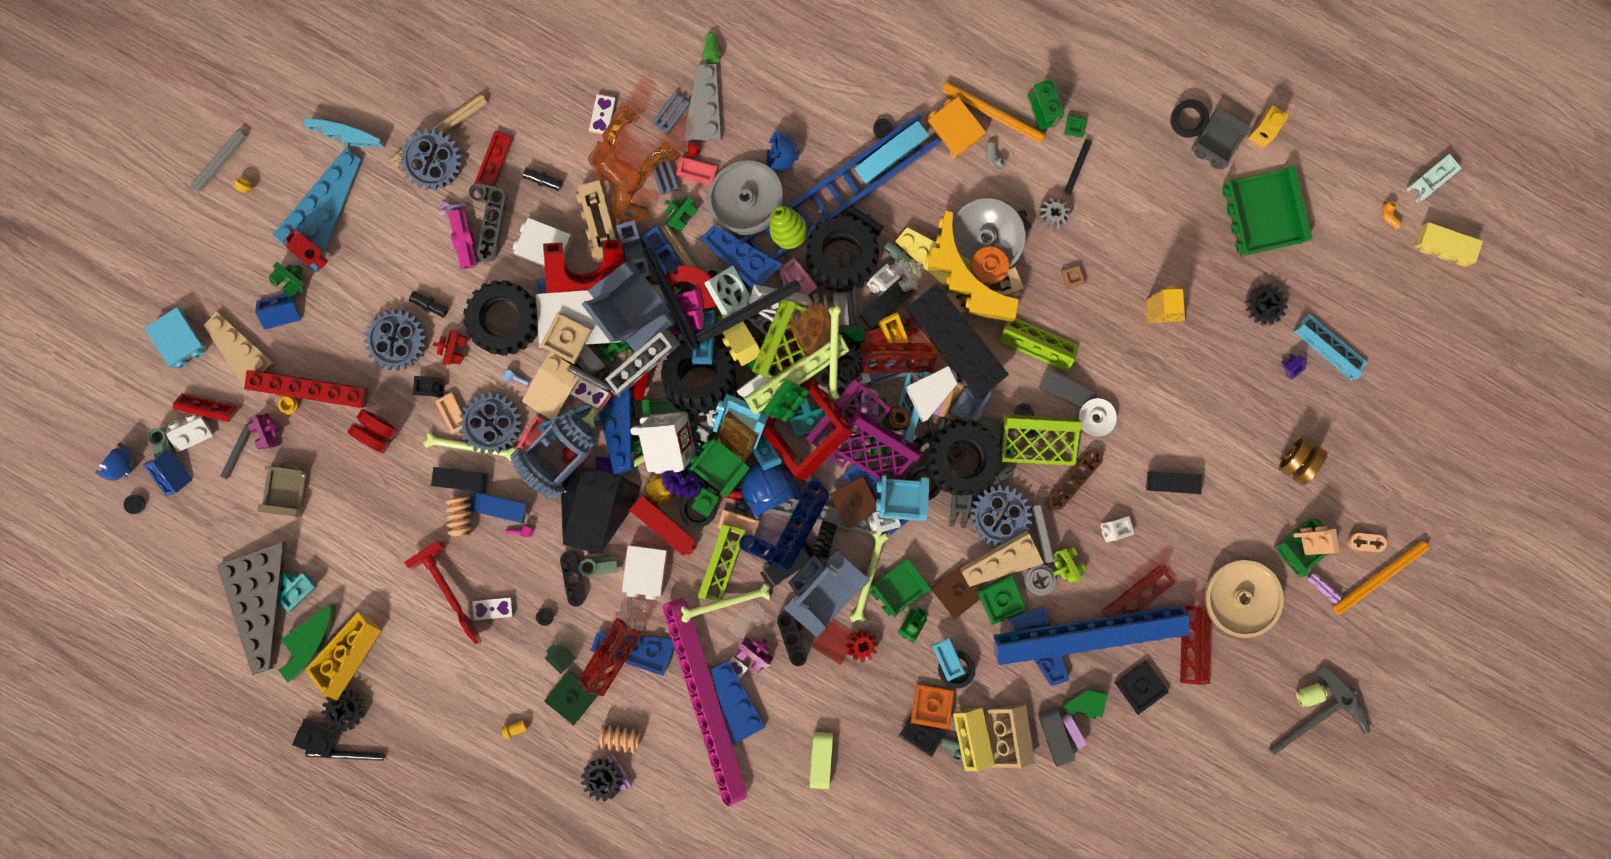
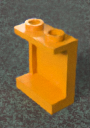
M959 97L954 100L950 98L943 104L944 108L939 112L937 110L933 111L928 116L929 119L927 121V125L933 128L951 151L950 155L954 160L981 140L986 134L985 130Z

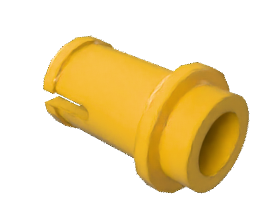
M524 719L510 725L505 724L501 731L504 739H511V736L526 732L527 726Z

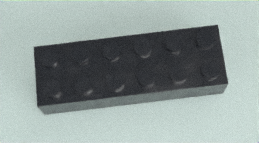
M937 283L905 308L909 316L950 368L954 369L958 378L976 400L1009 375Z

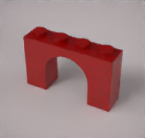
M621 239L602 240V262L595 271L588 274H577L566 267L564 263L563 242L543 243L547 293L589 290L623 264Z

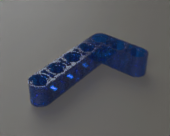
M817 480L808 484L776 546L753 535L746 534L739 541L740 548L749 556L779 570H789L793 566L829 498L828 489Z

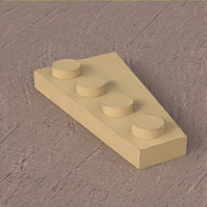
M216 311L203 325L243 387L247 370L267 372L273 366L274 362L219 312Z
M1025 531L960 568V571L970 587L1044 563L1030 534Z

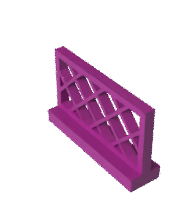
M854 379L835 402V405L840 409L839 414H843L844 417L847 407L856 406V409H858V406L869 405V417L872 419L878 418V423L892 409L858 379ZM861 390L868 394L869 403L858 404L857 395ZM880 404L886 410L879 416H873L872 405ZM827 415L822 418L806 438L808 442L816 447L820 445L819 441L823 437L830 435L826 434L829 429L831 432L833 431V422ZM860 428L852 434H861ZM859 439L857 445H851V447L853 448L861 446L862 439ZM845 441L846 446H840V447H838V448H839V449H845V448L847 449V448H849V446H848V441ZM835 452L829 456L841 468L848 462L846 459L843 462L837 459Z
M858 409L853 412V418L849 421V427L852 428L855 425L860 428L861 434L851 435L845 440L848 441L849 448H837L834 451L880 481L883 471L893 469L894 474L890 479L897 480L912 461L916 462L920 457L918 448ZM874 437L876 438V443L865 445L864 438ZM862 438L863 446L851 447L850 440ZM888 446L891 448V453L880 455L879 447ZM877 448L878 455L867 457L866 450ZM864 451V458L856 459L853 457L852 452ZM904 456L907 458L903 463H895V457ZM892 458L893 465L882 467L881 459ZM879 460L880 467H868L869 461Z

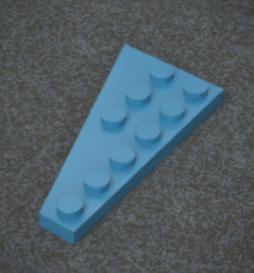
M345 148L274 232L273 236L284 244L283 240L297 227L322 249L321 255L325 256L326 248L330 238L333 237L343 211V205L345 200L348 199L349 190L355 181L362 160ZM308 249L305 253L309 254L312 252V250ZM313 263L311 267L319 272L320 268Z

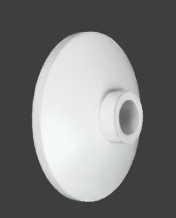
M1096 398L1084 403L1079 411V420L1083 422L1082 429L1087 434L1100 437L1107 435L1113 430L1117 421V415L1111 403L1104 399ZM1095 414L1099 417L1097 422L1093 420Z

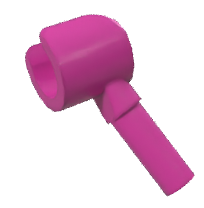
M523 525L522 531L506 529L505 533L531 537L534 528Z

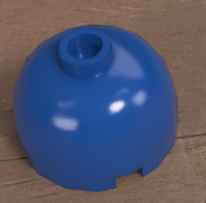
M775 131L769 140L772 146L770 150L767 149L766 164L773 170H786L798 160L800 150L797 149V144L792 136Z
M121 442L117 444L120 448L118 450L113 449L99 466L102 470H96L95 474L109 481L119 480L123 476L127 478L134 470L131 467L134 462V455Z

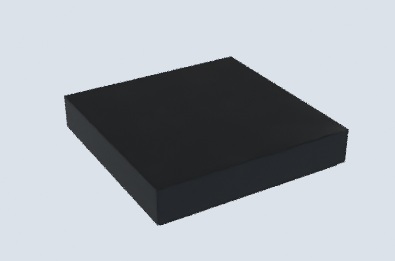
M1143 661L1114 682L1137 715L1169 693L1147 661Z

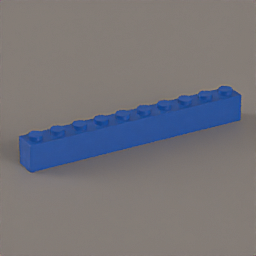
M1183 605L995 634L993 635L994 654L998 665H1008L1015 662H1026L1034 659H1045L1059 655L1064 656L1078 652L1189 635V614Z

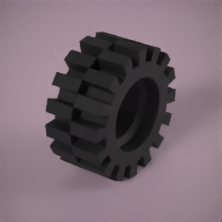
M847 344L849 351L838 358V363L843 359H850L853 361V364L847 367H842L838 364L837 379L839 381L844 378V382H848L847 378H850L852 381L854 376L858 378L859 373L863 371L861 351L857 350L855 346L851 348L850 344Z
M822 520L813 554L828 558L837 528L836 524Z

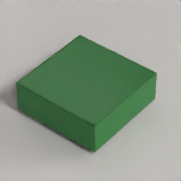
M1068 115L1064 135L1083 138L1087 119Z

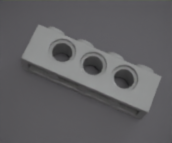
M670 329L660 331L606 378V381L616 394L627 391L680 346V342Z

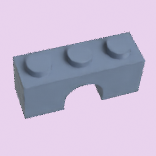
M635 220L616 225L627 262L633 261L647 280L652 279L649 265L642 253L644 248Z

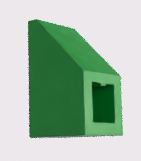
M1084 688L1063 701L1061 706L1066 708L1068 713L1077 715L1078 712L1085 713V717L1096 719L1097 716L1103 717L1108 695L1104 692Z

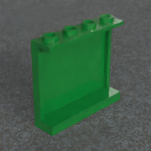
M1295 165L1288 166L1283 170L1233 181L1230 179L1223 183L1222 193L1227 198L1228 205L1226 209L1232 219L1231 231L1236 236L1235 248L1240 253V257L1306 243L1313 239Z

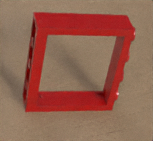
M810 377L799 386L801 388L805 387L810 391V394L836 426L831 434L801 463L773 425L777 418L769 415L763 430V434L793 475L803 480H806L853 433L849 427V421L839 414L840 409L829 401L830 396L823 389L819 388V382L813 377Z

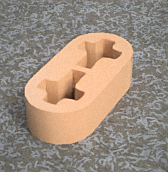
M1353 533L1347 540L1351 549L1360 551L1382 552L1387 546L1386 539L1381 535ZM1358 538L1359 540H1365L1364 544L1357 545L1354 543V539ZM1377 540L1381 543L1380 546L1377 547L1375 545H1370V541Z

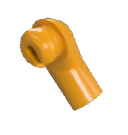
M1389 201L1383 205V219L1396 230L1401 226L1402 222L1394 216L1397 204L1394 201Z

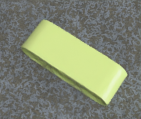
M813 732L810 788L829 789L833 733Z

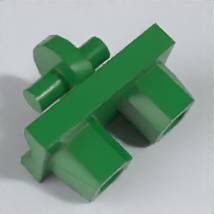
M686 196L681 202L677 197L672 202L666 200L665 204L668 208L664 212L667 215L671 212L672 214L665 221V224L682 231L687 225L680 218L685 212L690 217H693L698 211V208L692 203L694 200Z
M278 262L273 265L274 271L268 277L270 283L278 286L282 281L285 282L286 285L282 287V291L289 298L296 293L302 295L305 292L302 288V280L304 279V276L301 274L303 271L302 267L299 265L295 267L288 265L287 268H284Z
M920 607L916 610L911 608L897 633L901 634L905 639L909 638L910 642L914 643L927 621L926 616L928 613Z

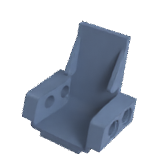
M633 261L625 262L589 289L588 292L594 299L582 303V306L610 342H627L635 353L660 331L672 329L677 325L670 309Z
M837 549L824 562L814 554L788 582L795 595L788 604H785L784 609L818 638L827 628V624L871 579Z

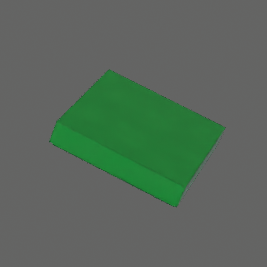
M1012 574L976 590L992 625L1027 610Z

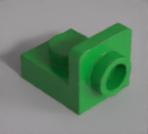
M709 486L707 489L702 488L691 508L708 518L720 497L716 496L718 492Z

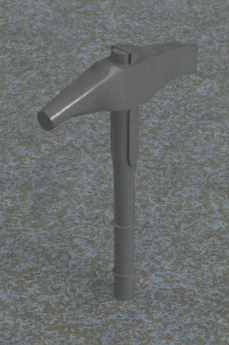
M1322 666L1316 675L1328 685L1334 701L1269 749L1271 753L1275 755L1282 749L1284 750L1286 746L1340 708L1353 717L1363 734L1369 733L1368 722L1356 698L1358 696L1357 691L1353 688L1349 689L1332 671Z

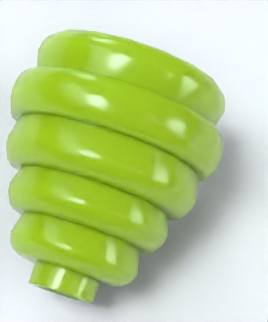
M779 206L770 215V236L773 242L781 248L794 249L805 241L807 237V223L796 211L787 206Z

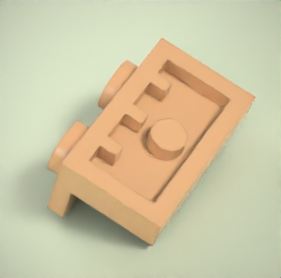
M1320 526L1312 530V527L1301 528L1299 533H1294V538L1302 537L1304 555L1340 552L1336 529H1327V526Z

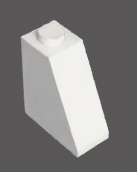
M949 366L905 387L921 422L928 420L957 385L956 380L958 377L954 369L950 370Z

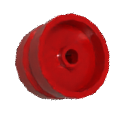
M361 409L356 418L364 426L352 423L347 433L369 448L384 454L389 444L381 436L387 439H394L398 429L382 417Z

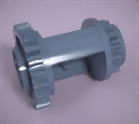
M565 414L561 419H555L527 449L517 448L511 454L510 462L514 464L513 467L517 469L516 472L533 490L538 491L540 495L543 494L546 498L549 497L555 500L564 492V485L562 484L564 480L591 454V448L596 444L594 442L596 435L591 427L580 417L574 414L569 416ZM554 432L569 449L578 454L561 474L558 473L547 459L536 452L542 444L546 448L552 444L549 437Z

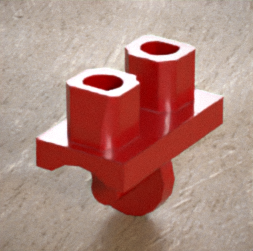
M450 330L447 344H445V336H440L439 343L433 342V346L438 347L437 355H442L445 349L442 364H461L463 354L453 351L455 345L465 347L466 336L458 334V331Z

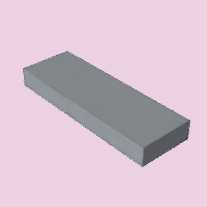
M1041 505L1031 506L1043 560L1045 563L1053 562L1054 557Z

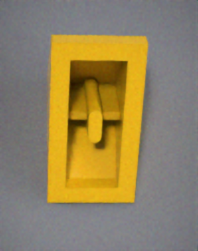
M897 312L879 321L878 324L891 350L909 342Z

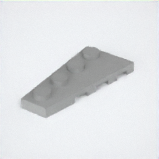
M716 64L697 65L683 143L688 141L721 140Z

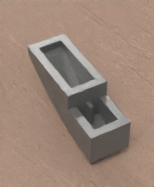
M1049 369L1046 370L1039 385V389L1080 408L1087 401L1096 399L1098 395Z

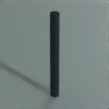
M333 750L330 758L384 761L385 754ZM309 751L305 752L306 757L325 758Z

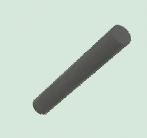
M572 364L567 370L618 398L622 394H616L608 383Z
M245 424L220 475L222 478L228 479L251 432L247 424Z

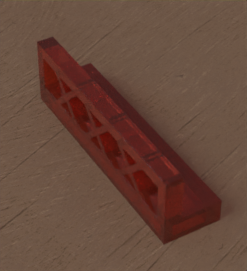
M861 343L859 349L864 356L861 368L863 373L933 372L938 354L931 343ZM908 359L914 361L909 366L902 365ZM925 359H930L928 366L919 365ZM870 360L879 361L873 367H868ZM890 360H896V363L890 367L884 365Z
M1159 564L1101 610L1102 614L1105 617H1109L1118 611H1123L1122 614H1126V611L1130 613L1139 612L1175 583V580L1168 573L1169 569L1165 564ZM1165 575L1169 582L1164 586H1157L1156 581ZM1152 587V595L1149 598L1141 597L1145 589ZM1138 599L1137 607L1134 610L1126 609L1130 601Z
M1183 605L1187 613L1188 610H1196V619L1193 622L1189 620V630L1192 629L1195 632V639L1191 642L1187 635L1181 636L1180 683L1210 684L1212 620L1207 613L1206 606ZM1190 648L1195 652V658L1192 661L1187 657V651ZM1190 667L1194 671V680L1186 679L1187 670Z
M616 618L578 680L586 693L599 696L605 695L642 635L640 630L629 628L622 619ZM628 634H632V639L625 642ZM624 651L621 656L615 658L617 652ZM614 665L612 671L605 674L607 668ZM604 681L601 689L595 688L598 683Z

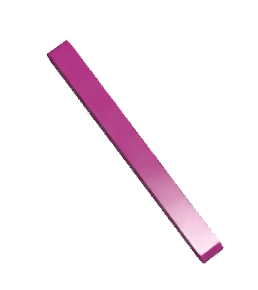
M679 598L663 605V612L722 801L726 806H731L745 800L747 792L693 619L690 618L687 623L681 620L683 616L681 608L684 606L689 609L688 603L684 598Z

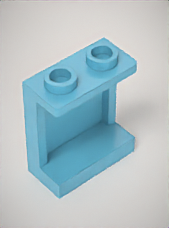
M177 307L144 329L168 367L180 369L188 364L187 361L203 355L204 350L208 347L200 341L186 319L188 315L185 310Z
M726 394L724 401L720 400L717 405L716 411L719 413L716 412L712 423L715 424L713 431L717 432L719 426H723L751 438L749 447L756 449L769 415L763 410L755 415L746 401Z
M882 475L881 481L877 482V492L880 493V499L876 501V511H879V518L926 521L928 516L929 478L921 477L920 481L886 479V475Z

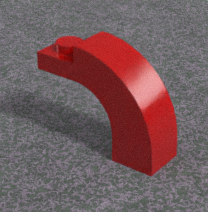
M678 266V271L666 273L670 285L690 282L697 289H700L703 309L718 308L704 284L714 277L709 272L692 266ZM717 282V290L720 292V285Z

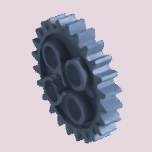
M425 128L424 134L417 130L418 136L411 133L412 140L405 139L404 141L408 145L401 146L405 152L399 153V156L404 157V160L399 161V164L405 165L401 171L408 172L405 178L412 177L411 184L417 181L418 188L424 184L425 190L432 186L435 191L437 185L443 189V182L450 185L449 178L456 179L453 173H460L456 166L462 165V163L457 161L462 155L456 154L460 147H453L456 141L449 142L450 135L444 138L442 130L439 134H436L435 128L432 129L431 133ZM427 141L430 144L428 152H423L420 149L421 142ZM437 143L438 147L433 156V159L436 161L435 163H430L427 174L423 175V171L428 163V160L425 158L431 155L433 147ZM440 149L447 150L448 158L446 160H441L438 157ZM415 159H420L423 162V167L420 170L413 167ZM433 167L440 168V177L436 178L431 175Z
M391 309V314L384 310V316L377 314V321L371 319L373 326H366L370 332L364 333V335L368 336V339L363 342L369 344L365 350L371 351L368 355L369 358L375 357L373 363L378 364L380 362L381 368L387 365V370L390 371L394 366V369L399 371L400 366L406 370L407 363L414 366V359L420 361L417 355L424 354L421 347H427V345L423 344L422 341L426 340L427 337L422 336L426 330L420 329L423 323L416 322V316L411 317V313L408 311L404 315V310L399 309L398 313L395 309ZM391 324L392 329L386 334L384 328L386 325ZM405 328H410L411 330L408 337L403 336ZM393 338H399L398 342H392ZM383 343H387L388 348L385 352H381L380 347ZM405 346L407 352L405 355L400 356L399 350Z
M489 392L488 398H485L482 393L480 400L474 396L475 402L471 403L468 401L467 403L470 407L462 408L466 412L465 415H459L460 418L464 419V421L458 422L459 426L464 427L459 430L460 433H465L462 439L464 441L469 439L467 446L470 447L474 444V451L481 448V454H484L485 450H488L489 455H492L493 450L499 454V448L507 451L506 445L513 446L511 440H518L515 433H521V430L517 428V426L522 425V422L517 421V419L521 418V415L514 414L518 411V408H511L514 403L513 401L506 403V396L500 400L499 393H497L495 398H493L491 392ZM489 406L495 407V412L492 415L485 413L486 408ZM478 412H481L490 422L493 421L495 427L503 435L500 436L491 426H488L485 420L478 415ZM503 419L509 421V425L506 428L499 427V422ZM474 420H481L482 423L479 428L472 427ZM488 433L495 434V439L491 442L485 440V436Z
M998 485L997 491H995L993 486H991L990 493L984 490L983 497L977 495L980 501L972 502L976 509H970L971 512L975 513L974 516L969 517V519L975 520L971 527L977 526L974 533H981L980 540L986 537V544L993 541V547H996L998 542L1002 545L1022 534L1023 530L1029 531L1026 524H1032V522L1027 520V517L1033 514L1027 513V510L1031 506H1025L1028 499L1021 500L1020 498L1023 493L1016 495V488L1009 492V486H1005L1004 490H1002L1001 485ZM994 498L1001 500V506L998 509L992 506ZM1006 501H1009V505L1003 513L1005 519H1001L999 521L996 531L993 532L992 529L999 519V517L996 516L997 513H1001L1005 507ZM1013 506L1018 509V515L1014 518L1009 514V510ZM986 515H990L993 519L992 524L989 526L983 523V518ZM1003 524H1007L1010 527V531L1006 535L1002 534L1000 530Z

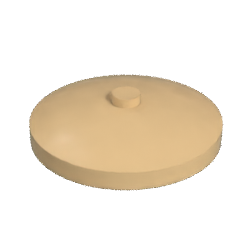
M1236 560L1224 564L1213 573L1207 583L1205 590L1207 613L1212 622L1229 635L1240 638L1259 636L1276 624L1283 610L1284 594L1278 578L1269 568L1258 562Z

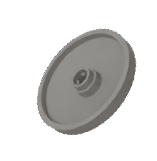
M739 161L725 167L713 179L708 191V207L712 217L721 228L737 235L755 234L769 227L771 212L775 208L783 206L784 202L783 187L776 173L767 165L756 161Z
M994 198L974 200L962 207L952 220L954 242L958 253L970 260L981 248L993 246L1005 252L1010 268L1023 252L1026 242V230L1023 220L1011 205L1002 200Z

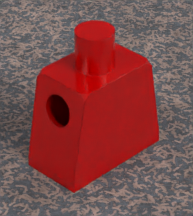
M297 227L283 240L285 247L307 265L311 266L314 263L322 269L327 264L328 260L321 255L322 249ZM308 249L312 250V252L309 254L305 253Z

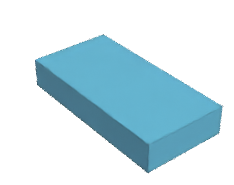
M950 637L932 644V648L947 681L965 674Z

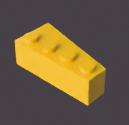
M1167 286L1147 299V323L1185 321L1183 289H1177V286Z
M357 612L305 669L321 694L338 700L381 632L373 619Z

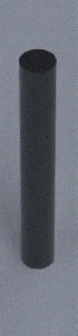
M1085 139L1064 193L1071 195L1092 141Z

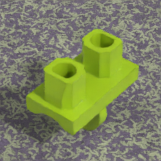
M1074 547L1064 548L1053 553L1057 560L1054 562L1057 569L1053 571V574L1055 576L1060 574L1063 580L1067 578L1069 583L1078 582L1083 579L1082 575L1087 572V569L1082 563L1074 564L1072 559L1078 556Z

